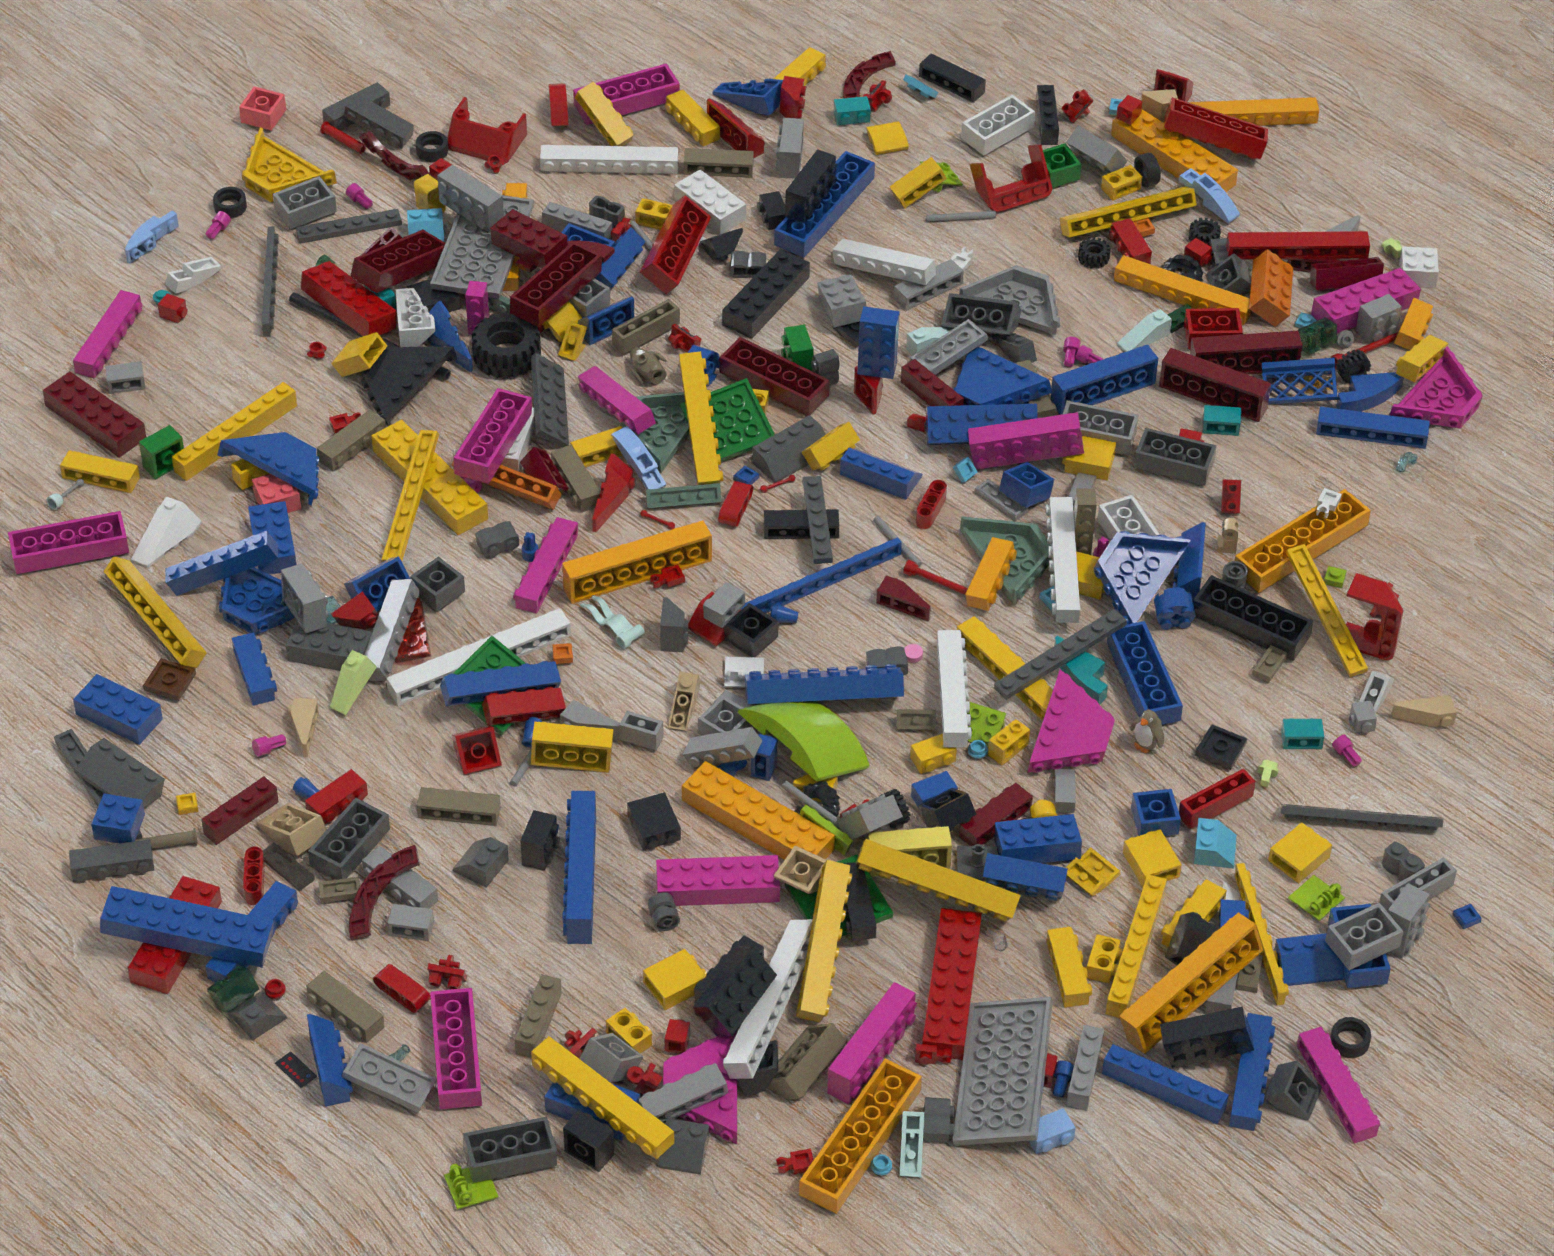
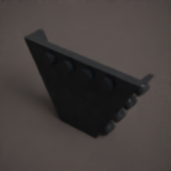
M454 346L386 347L370 369L361 371L363 376L360 379L364 389L368 388V391H366L370 401L374 400L373 406L376 413H381L379 416L385 419L387 427L391 425L390 420L428 379L446 361H455L457 355Z

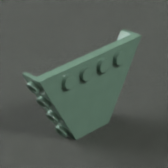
M684 392L636 396L637 399L652 410L656 424L640 434L635 433V435L654 458L660 473L663 472L690 433L689 425L680 408V403L685 402ZM623 422L620 423L622 428L626 427V425Z
M961 517L959 530L981 560L992 537L1014 542V548L1017 551L1016 559L1011 562L1009 574L1005 575L1002 586L1003 591L1014 605L1018 599L1023 598L1028 588L1031 589L1035 580L1038 577L1041 578L1045 569L1049 567V560H1052V558H1048V546H1051V544L1047 543L1046 536L1037 524Z

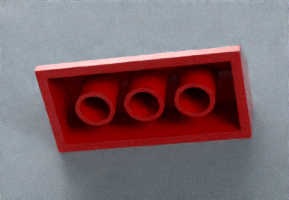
M710 98L707 99V114L720 126V137L734 150L754 151V158L764 153L765 142L761 136L756 134L751 127H748L742 119L738 118L723 104Z

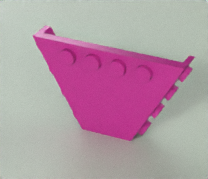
M1447 346L1443 356L1399 404L1392 406L1389 416L1430 421L1429 424L1461 429L1479 409L1483 396L1473 383L1472 378L1464 370L1463 365L1458 362L1455 354Z
M1061 669L1057 676L1027 773H1039L1043 770H1055L1069 766L1078 767L1089 763L1097 764L1103 761L1115 719L1111 713L1105 711L1099 705L1097 700L1092 699L1081 686H1078Z
M737 1031L733 1036L708 1039L694 1048H689L677 1056L668 1058L664 1061L663 1085L680 1080L686 1074H693L706 1065L717 1064L727 1083L728 1093L679 1117L685 1121L709 1125V1133H714L725 1141H731L737 1144V1079L729 1078L727 1071L724 1069L723 1061L730 1050Z

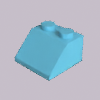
M442 208L407 210L409 235L423 229L444 242Z
M1198 818L1194 864L1234 869L1237 835L1219 820Z

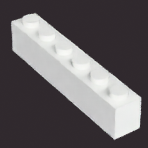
M842 239L832 249L834 264L922 285H927L936 275L935 259Z

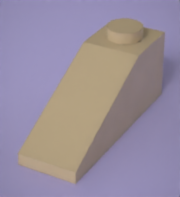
M1445 695L1394 702L1391 716L1392 718L1431 727H1447L1454 725L1457 712L1451 696Z
M294 697L293 705H289L288 716L291 717L292 726L303 756L308 757L319 715L318 700Z

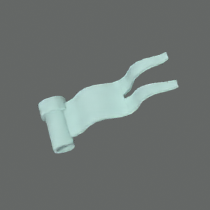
M594 595L591 598L599 603L606 619L593 605L580 604L581 607L587 608L592 613L599 625H608L617 635L616 642L622 649L630 646L632 641L645 633L640 624L633 627L622 614H613L601 597Z

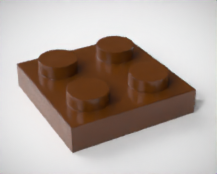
M160 658L143 684L144 691L179 701L195 677L196 669Z

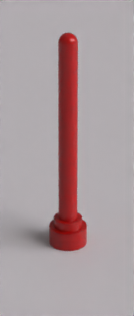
M1398 332L1358 348V350L1363 351L1365 354L1395 341ZM1337 353L1330 357L1335 358V369L1337 368L1336 363H1339L1338 360L1342 359V355L1346 356L1347 353Z
M908 560L904 566L903 573L908 576H921L964 595L968 590L967 587L919 568V565H916V562Z

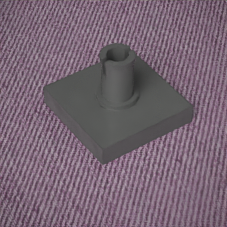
M980 844L957 846V872L982 881L987 853L997 855V846H983Z

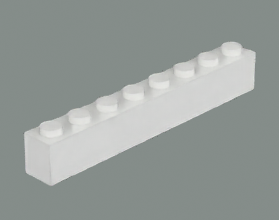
M541 145L540 167L542 172L678 174V147Z
M1050 497L1049 505H1046V516H1049L1046 521V528L1050 530L1047 533V543L1051 544V546H1048V558H1052V560H1049V572H1053V575H1050V586H1054V589H1051V600L1055 602L1052 603V615H1055L1056 623H1079L1080 602L1072 497Z
M937 630L943 747H967L968 739H971L972 736L971 727H968L971 723L970 714H967L970 711V703L966 701L969 699V690L965 688L968 686V677L964 676L967 674V663H963L966 662V650H962L965 649V638H961V630Z

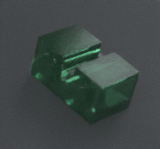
M1326 317L1298 329L1303 345L1302 351L1309 355L1319 351L1320 347L1327 348L1337 343V324Z
M239 965L229 972L225 979L218 980L207 988V991L217 1009L228 1013L238 1007L244 1000L252 998L254 993L260 988L250 970Z

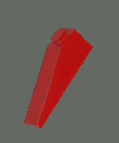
M612 453L606 465L605 482L601 484L600 498L597 499L592 518L593 532H597L629 496L630 490L635 487L636 479L633 478V470Z

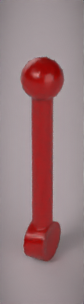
M790 475L789 478L771 485H762L760 491L766 493L768 489L789 481L794 482L796 477Z
M646 510L640 512L642 517H648L668 526L670 530L675 528L674 522H666L648 514Z

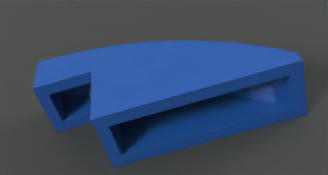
M1396 372L1351 376L1350 392L1338 393L1336 407L1337 409L1359 412L1374 408L1391 398L1401 389L1404 377L1397 375Z

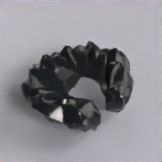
M1176 255L1160 266V268L1174 273L1177 268L1186 269L1188 273L1182 271L1181 275L1200 282L1203 281L1201 265L1190 255Z
M818 781L814 784L809 783L803 787L805 795L811 799H820L823 808L836 817L839 815L841 810L839 806L840 797L837 795V791L830 787L826 781ZM797 805L794 812L799 814L804 806Z

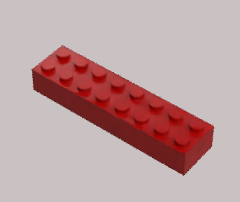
M941 908L922 1044L937 1045V1049H951V1059L963 1060L982 913Z

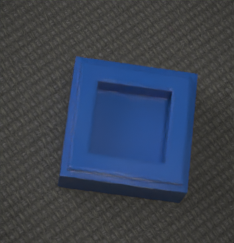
M743 466L733 475L734 481L750 485L759 479V473L747 466Z
M1472 904L1453 911V916L1463 929L1481 923L1482 918Z

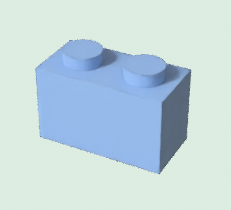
M1063 1108L1040 1117L1038 1139L1028 1142L1036 1154L1048 1152L1056 1146L1066 1145L1074 1140L1076 1127Z

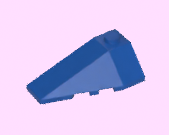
M765 79L764 82L756 83V80H750L749 83L741 84L740 81L721 83L712 93L754 113L771 115L780 105L783 80Z
M439 301L429 312L434 317L435 332L427 340L434 347L454 346L457 355L455 362L467 371L472 372V357L464 341H460L456 326L452 327L449 320L451 316L448 310Z

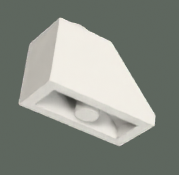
M1372 671L1359 702L1371 701L1376 714L1388 696L1394 678L1378 671Z

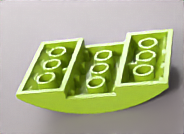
M815 701L764 703L739 709L737 712L761 734L767 735L772 733L793 752L790 759L815 781L864 770L870 766L861 744L851 729L835 713Z

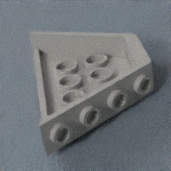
M1016 265L966 285L959 290L960 295L1018 302L1021 308L1019 319L1021 324L1056 335L1057 328H1060V318L1057 317L1058 307L1054 306L1056 298L1055 294H1053V283H1050L1049 276Z

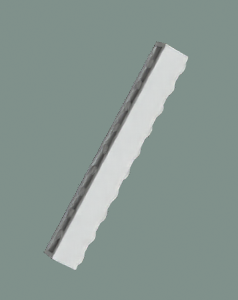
M559 608L492 636L520 657L570 637L571 623ZM491 636L387 677L388 692L397 706L441 689L440 685L443 677L453 674Z
M812 919L790 920L787 928L784 930L783 937L778 943L775 954L769 964L777 976L741 1024L723 1061L724 1069L727 1071L730 1079H753L805 966Z

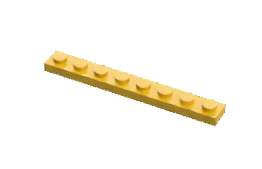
M420 430L382 556L383 562L397 556L400 557L401 561L403 560L439 438L437 431Z
M1305 544L1287 549L1286 554L1349 677L1367 672L1368 667Z
M1244 863L1236 864L1234 875L1242 901H1245V909H1249V920L1257 926L1263 947L1260 955L1263 956L1262 963L1276 1006L1284 1005L1286 996L1289 995L1288 985L1283 982V970L1281 967H1278L1277 952L1272 949V937L1270 934H1267V922L1265 918H1262L1261 904L1256 900L1255 886L1251 885L1250 871L1246 870Z

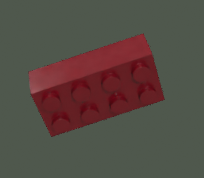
M514 209L490 227L493 245L541 269L568 246L567 235Z

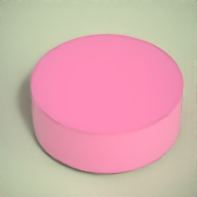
M909 644L904 648L908 662L916 663L923 658L921 646Z

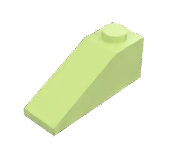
M354 650L351 651L341 667L330 705L331 709L344 715L348 713L377 668L367 656Z

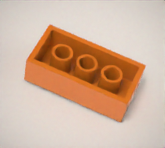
M1268 249L1253 260L1249 309L1276 327L1290 316L1293 267Z

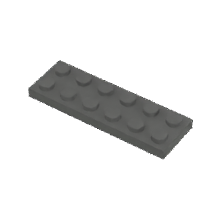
M535 353L531 356L536 434L562 448L569 445L564 368L548 360L546 357Z

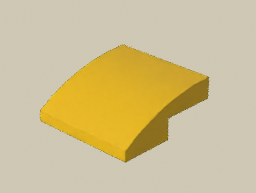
M899 121L866 127L875 155L908 150L909 144Z
M568 301L542 325L545 329L550 328L558 342H562L568 322L578 323L582 316Z
M1092 847L1081 856V859L1075 858L1066 867L1068 868L1066 876L1090 896H1094L1121 875L1118 868Z

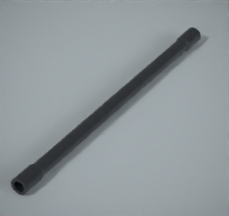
M295 292L290 295L289 301L363 337L329 310ZM381 337L383 341L387 344V347H400L399 345ZM441 366L434 375L447 380L451 375V371Z

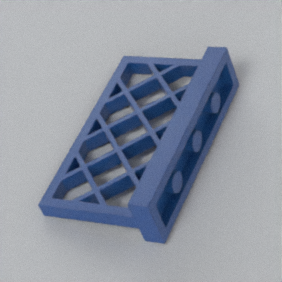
M1335 358L1262 363V379L1264 381H1267L1266 379L1269 378L1277 379L1271 385L1270 393L1274 391L1278 396L1276 398H1269L1268 405L1338 400ZM1332 374L1328 381L1321 378L1322 375ZM1304 376L1314 377L1310 382L1303 379ZM1287 377L1295 378L1291 384L1284 379ZM1317 380L1324 384L1320 389L1313 386ZM1299 381L1305 385L1302 390L1294 387ZM1280 383L1287 386L1282 392L1276 388ZM1328 387L1333 390V394H1324L1322 391ZM1310 388L1315 393L1312 396H1307L1304 392ZM1290 390H1293L1295 393H1297L1294 397H1289L1286 395V393Z

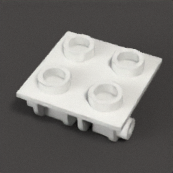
M725 657L724 687L745 688V675L749 674L750 671H761V674H764V658Z

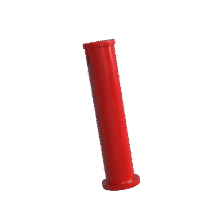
M325 121L320 127L322 134L329 135L359 154L365 152L367 147L364 143L333 127L328 121Z

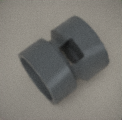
M1228 562L1223 567L1222 580L1245 590L1248 569L1241 562Z
M658 893L648 900V908L656 930L669 931L679 925L680 917L671 894Z

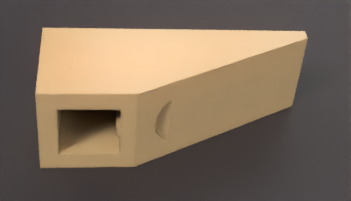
M679 671L668 728L681 731L688 730L701 682L698 674Z

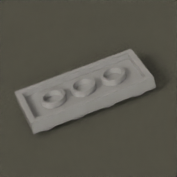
M968 319L910 358L911 361L916 359L936 375L959 358L982 345V343L988 340V336Z
M362 1043L358 1046L342 1074V1078L419 1113L437 1078Z

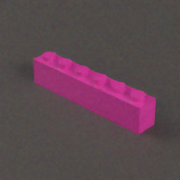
M123 290L119 291L73 359L75 373L95 378L102 371L103 365L110 359L111 353L118 347L119 341L126 335L127 329L134 323L138 313L142 311L143 304L141 303L140 295Z
M593 366L577 376L580 382L578 386L583 393L588 394L591 400L597 401L601 408L607 409L610 415H614L620 423L623 422L635 433L640 434L656 424L652 410L597 366Z
M556 517L554 523L550 524L547 536L543 537L540 549H537L535 552L534 561L529 563L526 576H522L520 587L514 592L513 599L517 609L538 613L562 567V563L566 560L578 537V522Z
M1322 1026L1299 1033L1297 1048L1317 1082L1322 1087L1323 1092L1353 1143L1376 1137L1380 1127V1120L1370 1109L1368 1099L1364 1098L1361 1094L1359 1084L1354 1082L1351 1077L1349 1067L1342 1062L1340 1052L1332 1045L1329 1034L1325 1033Z

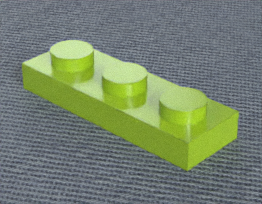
M808 805L801 809L799 815L835 835L834 848L843 855L849 851L853 840L846 833L841 832L832 822L824 819L815 809L810 808Z

